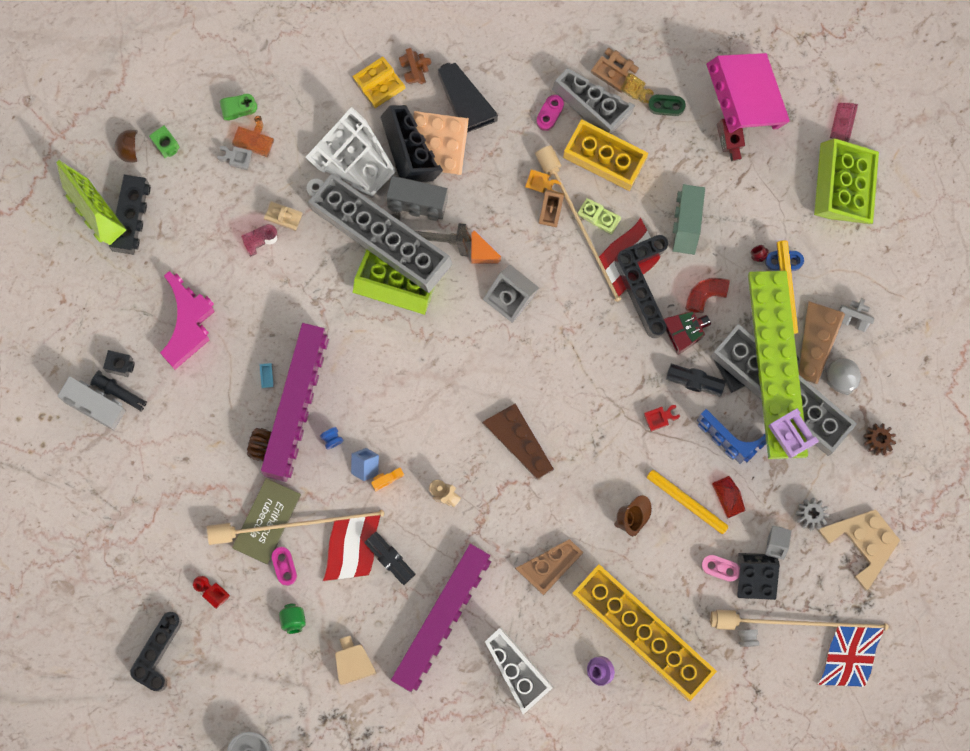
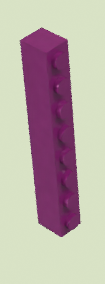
M469 544L391 678L393 683L411 693L413 690H418L422 683L420 678L423 672L428 673L432 666L430 660L433 655L437 657L443 647L440 645L443 638L447 640L452 631L450 628L452 622L455 621L457 623L462 614L459 610L463 604L467 605L471 599L470 591L473 587L477 588L482 580L479 577L483 570L487 571L492 561L489 560L490 555Z

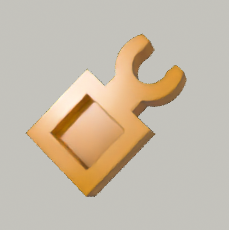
M531 169L525 187L545 193L546 189L555 191L552 189V186L554 184L561 185V182L555 179L549 181L550 175Z
M401 468L386 475L381 473L373 478L374 481L371 484L376 492L403 477L404 473Z

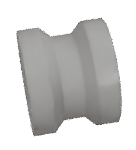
M758 630L738 631L741 637L740 647L759 646V641L757 640Z

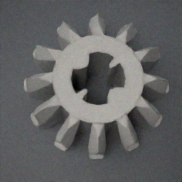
M812 498L810 502L805 499L803 501L804 505H798L801 511L795 513V515L801 516L797 522H804L802 525L803 529L809 525L810 531L814 530V526L820 530L821 524H827L824 518H828L829 514L823 511L827 510L828 507H821L822 500L816 504L815 498ZM812 510L813 514H816V516L813 519L811 515H808V513Z

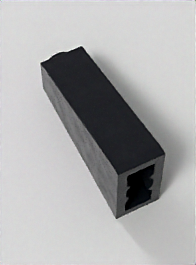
M445 63L438 69V76L455 117L469 118L467 133L498 121L497 112L456 63Z

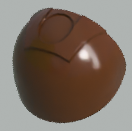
M130 129L123 131L115 141L116 155L125 162H137L135 135L138 133V130Z

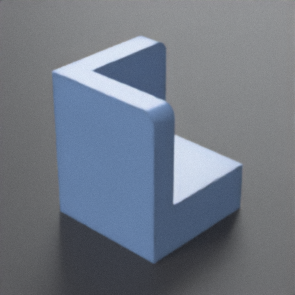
M368 448L352 453V475L362 481L378 475V454Z

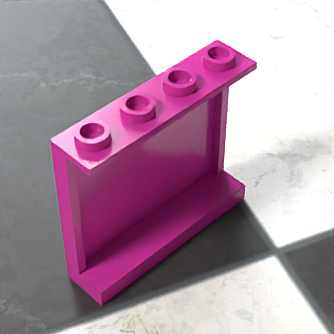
M767 53L720 55L706 64L729 133L734 132L738 128L772 126V129H779L790 122Z

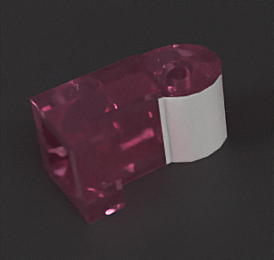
M267 224L242 235L241 238L250 257L257 254V248L265 244L275 243L278 239V234L275 226Z

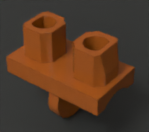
M412 48L406 49V54L399 57L403 68L411 66L412 71L404 73L406 82L408 84L416 82L420 84L426 83L424 73L429 71L427 66L432 63L431 59L425 58L423 53L418 55L416 51H412Z

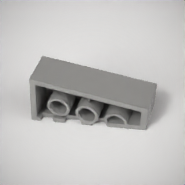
M568 68L555 80L552 88L557 95L590 124L610 134L632 114L635 107L631 102L623 101L618 95H612L605 91L603 87L590 83L588 79Z

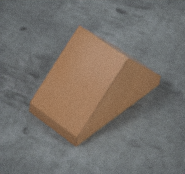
M546 189L539 224L557 228L564 193Z

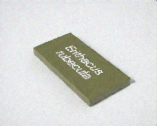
M266 478L241 529L288 523L301 494ZM285 528L239 533L232 549L268 565Z

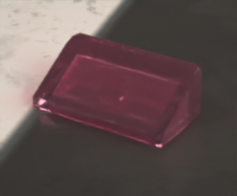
M838 103L830 138L845 142L850 140L858 104Z

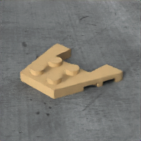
M877 510L831 524L818 530L828 544L845 533L869 562V566L855 576L865 591L870 588L900 542V539Z

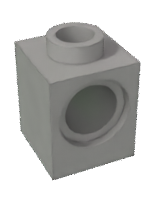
M772 526L767 540L765 555L784 560L789 550L792 530Z

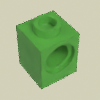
M165 125L149 135L152 143L164 158L171 157L178 152L180 148L178 142ZM163 141H170L168 146H161Z

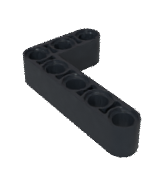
M656 235L620 251L614 261L646 333L654 339L659 338L666 331V323L638 264L661 255L667 249L668 240L663 235ZM654 242H660L662 249H657ZM637 249H643L646 255L640 256L637 253ZM620 256L627 257L629 263H622L620 260ZM628 273L635 274L637 278L636 281L630 280L628 278ZM636 291H643L644 298H639L636 295ZM649 307L653 312L652 315H647L644 312V308ZM653 324L660 327L659 333L653 331Z

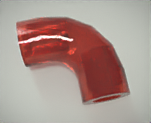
M707 278L698 282L689 293L685 310L693 311L694 313H704L705 304L709 297H727L730 280Z

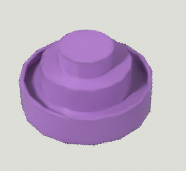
M597 656L591 659L587 666L590 680L598 686H604L614 678V666L604 656Z

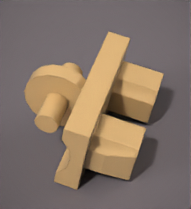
M270 201L264 220L296 231L303 213Z
M433 480L429 485V491L434 496L432 499L436 502L455 507L461 499L454 492L456 488L453 485L445 484L441 480Z

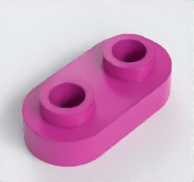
M551 95L546 99L536 121L537 126L541 130H551L558 120L564 107V101L560 96ZM555 101L558 103V105L553 106L551 103ZM547 117L549 118V121L544 122L543 118Z
M276 548L272 553V561L277 579L282 585L290 586L297 580V572L292 555L287 548ZM284 554L286 556L285 560L280 561L279 555ZM285 573H290L291 578L288 580L284 579Z

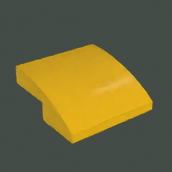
M383 56L352 76L374 108H377L406 89L404 83L395 74L392 66Z

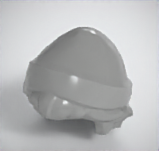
M837 359L825 370L828 377L827 384L839 393L849 395L859 386L861 372L857 364L850 359Z

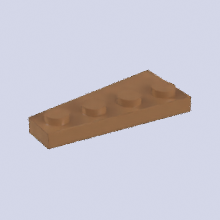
M810 301L808 302L799 375L808 382L818 384L845 314L844 312Z

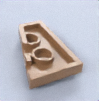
M569 539L515 569L544 596L584 552Z

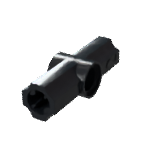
M672 363L666 380L684 385L685 388L691 391H703L718 397L722 396L726 383L725 380L707 375L702 370L688 369Z
M375 532L364 542L378 557L377 560L388 571H391L401 584L405 585L416 575L402 560L403 557L392 546H389L379 533Z

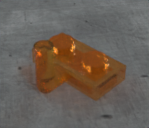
M256 116L254 118L256 124L254 131L239 126L232 145L252 150L253 153L268 157L274 143V138L261 134L264 124L261 116Z

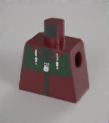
M725 118L721 119L716 125L722 151L729 152L731 162L741 160L740 149L745 146L743 128H738L734 132L729 133Z
M693 311L664 319L666 332L677 355L703 339L705 336L703 328L711 325L707 315L697 319Z

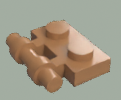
M608 47L604 54L610 58L607 60L601 56L591 70V73L622 93L632 79V76L627 72L630 70L636 74L639 67L634 65L632 60L622 57L617 50L613 51ZM616 61L624 67L621 69L613 63Z

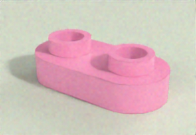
M709 555L702 561V570L710 576L727 582L735 581L739 577L740 568L732 561L715 555ZM709 562L714 563V569L708 567ZM731 569L733 575H727L726 570Z

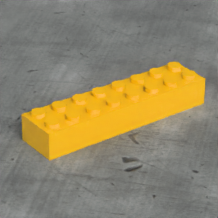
M598 564L572 593V596L688 702L697 695L717 672L601 565Z

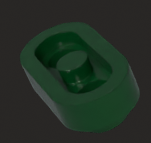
M656 94L648 102L649 111L656 115L679 116L683 114L686 107L685 100L680 96ZM658 103L661 107L656 108L654 104ZM677 105L679 109L675 110L672 106Z

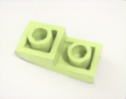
M586 198L577 213L586 221L610 234H613L621 220L619 215L604 209L603 205Z

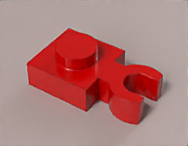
M671 405L667 411H664L663 407H659L644 413L650 432L668 426L669 419L673 421L679 419L680 414L676 416L671 414V410L676 409L677 406Z

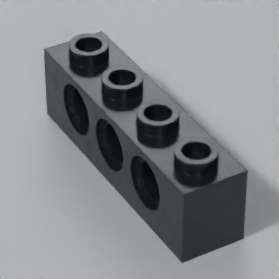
M125 174L123 176L115 215L125 229L132 230V232L127 237L122 234L109 245L112 252L134 255L135 250L139 248L140 239H138V234L142 232V215L147 210L146 195L149 196L151 191V185L144 177ZM133 194H139L136 200H130V197ZM129 212H135L133 218H126Z

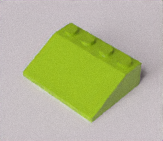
M835 138L820 143L814 215L831 220L873 224L879 152Z
M58 160L56 163L62 188L67 193L65 197L75 204L76 207L74 209L86 219L84 223L91 230H94L95 233L93 235L101 243L104 241L111 245L126 231L125 227L89 178Z
M366 250L354 279L352 293L425 315L434 288L430 293L426 292L376 255Z

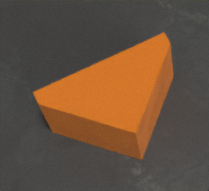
M474 230L471 234V264H498L501 261V256Z

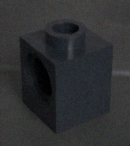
M108 350L103 369L108 373L129 377V373H132L134 370L135 362L131 355ZM119 360L125 361L122 368H116V363Z

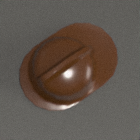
M640 495L629 505L622 506L617 512V520L614 526L627 532L632 537L636 536L648 522L652 512L651 502L648 497Z

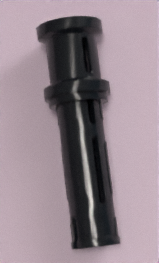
M100 370L95 373L90 382L91 386H97L106 395H114L140 412L144 410L143 406L147 405V401L117 385L115 379L107 378L102 375Z

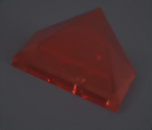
M730 476L712 483L727 519L746 511L741 492Z

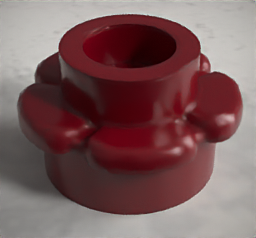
M758 245L751 250V258L753 261L762 262L766 260L769 250L764 245Z

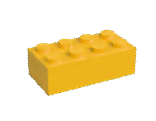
M582 119L563 154L564 159L628 191L631 190L648 157V152Z

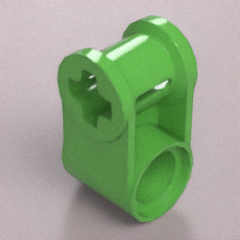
M250 94L226 97L219 101L223 120H234L239 117L252 115L257 110V103Z

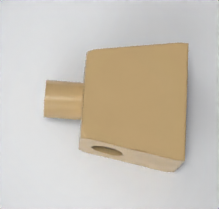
M351 636L339 639L343 650L336 652L335 657L340 685L377 674L362 644L354 646Z

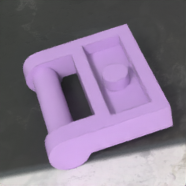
M798 408L769 425V428L789 459L819 442L801 418ZM790 420H794L807 442L804 443Z

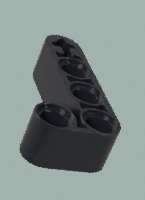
M167 612L163 615L130 670V675L135 681L156 692H161L167 687L166 677L155 671V668L181 627L182 619L178 614ZM169 618H172V619L174 618V620L176 621V624H175V625L171 624V625L169 626L170 622L168 621V619H169ZM163 626L171 630V632L169 633L168 631L162 629ZM164 633L166 640L164 643L159 644L157 636ZM150 650H154L156 653L152 661H148L146 658ZM140 667L145 669V675L142 678L136 676V671ZM157 677H160L162 680V685L159 688L153 686V680Z

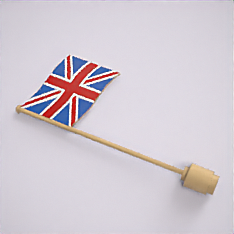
M735 610L711 611L710 616L711 627L723 630H735L740 622L837 627L829 645L823 674L817 685L864 687L872 672L876 648L883 631L888 629L886 623L884 625L742 619L739 614H736Z

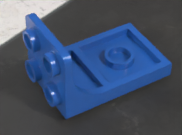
M707 409L697 419L698 427L703 432H708L712 436V441L717 446L721 445L726 450V455L732 460L735 459L739 464L743 461L747 463L757 453L755 450L757 447L761 450L766 445L765 434L753 442L738 440Z

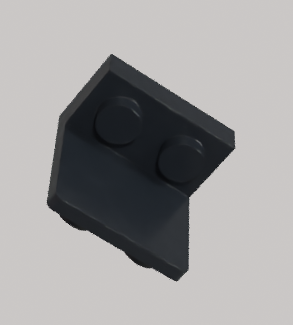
M738 553L740 569L737 597L775 600L777 598L780 568L778 558L765 554Z

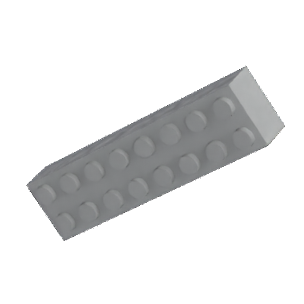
M334 174L327 178L308 201L312 211L428 293L452 266V261L448 254Z
M737 324L710 357L761 399L755 337ZM799 375L804 422L812 435L816 436L819 440L815 445L829 456L837 449L857 423Z

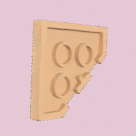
M414 111L413 118L418 125L416 128L426 139L425 144L429 151L432 150L434 153V160L437 165L441 166L442 172L461 175L469 118Z

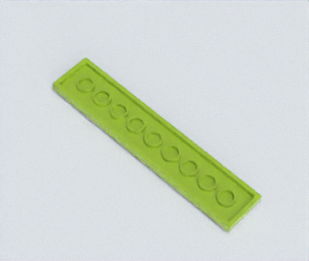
M787 271L749 272L748 282L768 459H788L789 457L769 428L771 423L797 408L804 421ZM790 420L804 443L807 442L794 420ZM808 449L793 458H807Z

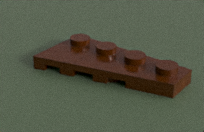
M516 403L482 422L537 480L554 470Z

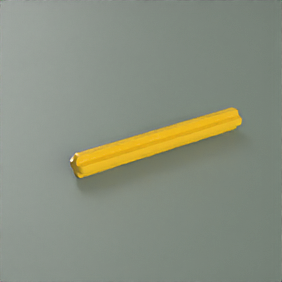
M781 240L777 242L780 271H787L794 334H797L798 326L788 241Z
M655 470L649 472L647 475L648 480L719 533L724 534L729 526Z

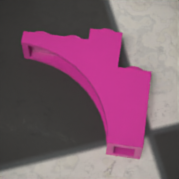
M169 271L164 277L175 294L177 322L171 339L160 354L176 370L210 341L207 336L209 332L200 324L215 311L212 307L214 303L208 296L204 298L199 294L195 297V293L189 287L187 289L184 288L182 285L184 281L177 273L173 275Z

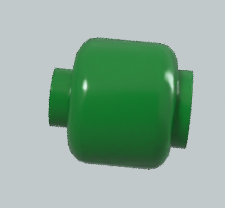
M291 603L285 605L284 609L279 612L281 629L287 631V634L299 633L305 627L306 619L303 608Z

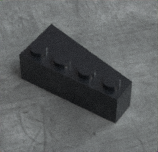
M406 105L389 106L380 118L399 177L418 182L434 181L443 169L435 162V155L432 150L429 151L425 144L426 139L423 134L421 135L416 128L418 125Z

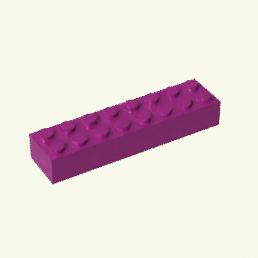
M306 323L301 325L261 468L264 477L287 482L288 478L292 477L294 470L292 462L293 459H297L299 452L297 444L298 441H302L304 434L302 425L303 422H307L309 416L307 407L308 404H312L314 398L312 389L313 386L318 384V368H322L324 362L323 349L327 350L329 344L325 328Z

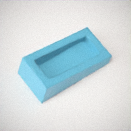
M272 363L260 364L261 388L274 387Z

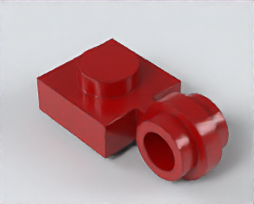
M198 576L193 581V588L198 592L205 591L202 597L215 609L230 597L217 583L211 586L208 578L205 576Z

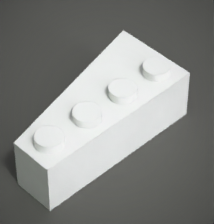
M499 628L485 641L522 714L526 713L554 687L502 628Z

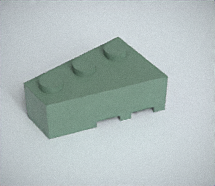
M683 184L682 190L678 191L676 202H679V207L676 206L674 218H677V222H674L672 233L675 234L672 252L695 255L701 233L705 187Z

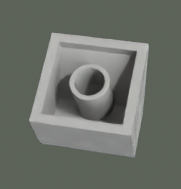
M509 265L500 272L483 300L513 323L533 299L539 287Z

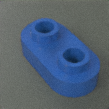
M777 251L770 252L765 260L767 268L771 271H780ZM789 251L790 260L795 259L797 262L795 265L790 262L791 271H797L803 266L804 257L798 251ZM776 259L778 264H772L771 260Z

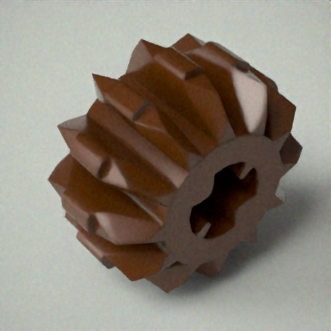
M876 423L873 424V429L868 427L866 429L868 434L863 435V438L868 440L863 443L864 446H870L867 451L871 452L874 449L875 456L879 455L880 452L883 456L887 454V451L891 452L893 450L891 445L896 444V441L892 440L896 434L889 433L892 428L888 427L885 429L884 423L880 427ZM876 438H883V441H876Z
M264 428L254 429L248 442V457L253 460L264 461L271 431Z

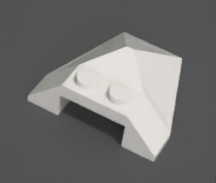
M352 107L305 157L318 170L334 174L339 179L352 184V187L370 196H373L396 172L367 121Z

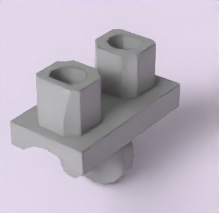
M861 298L859 303L852 300L850 306L855 307L856 310L841 305L839 310L845 314L842 324L849 325L852 316L859 319L855 328L863 332L867 330L870 323L873 324L874 317L861 312V310L869 312L870 307L864 305L865 299Z

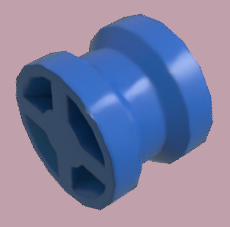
M333 427L320 435L321 440H324L326 443L325 447L327 450L343 442L342 437L338 435L337 427Z

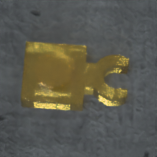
M628 74L620 89L632 99L637 100L639 98L642 103L649 102L645 98L646 93L648 95L654 94L651 89H644L646 83L634 74Z

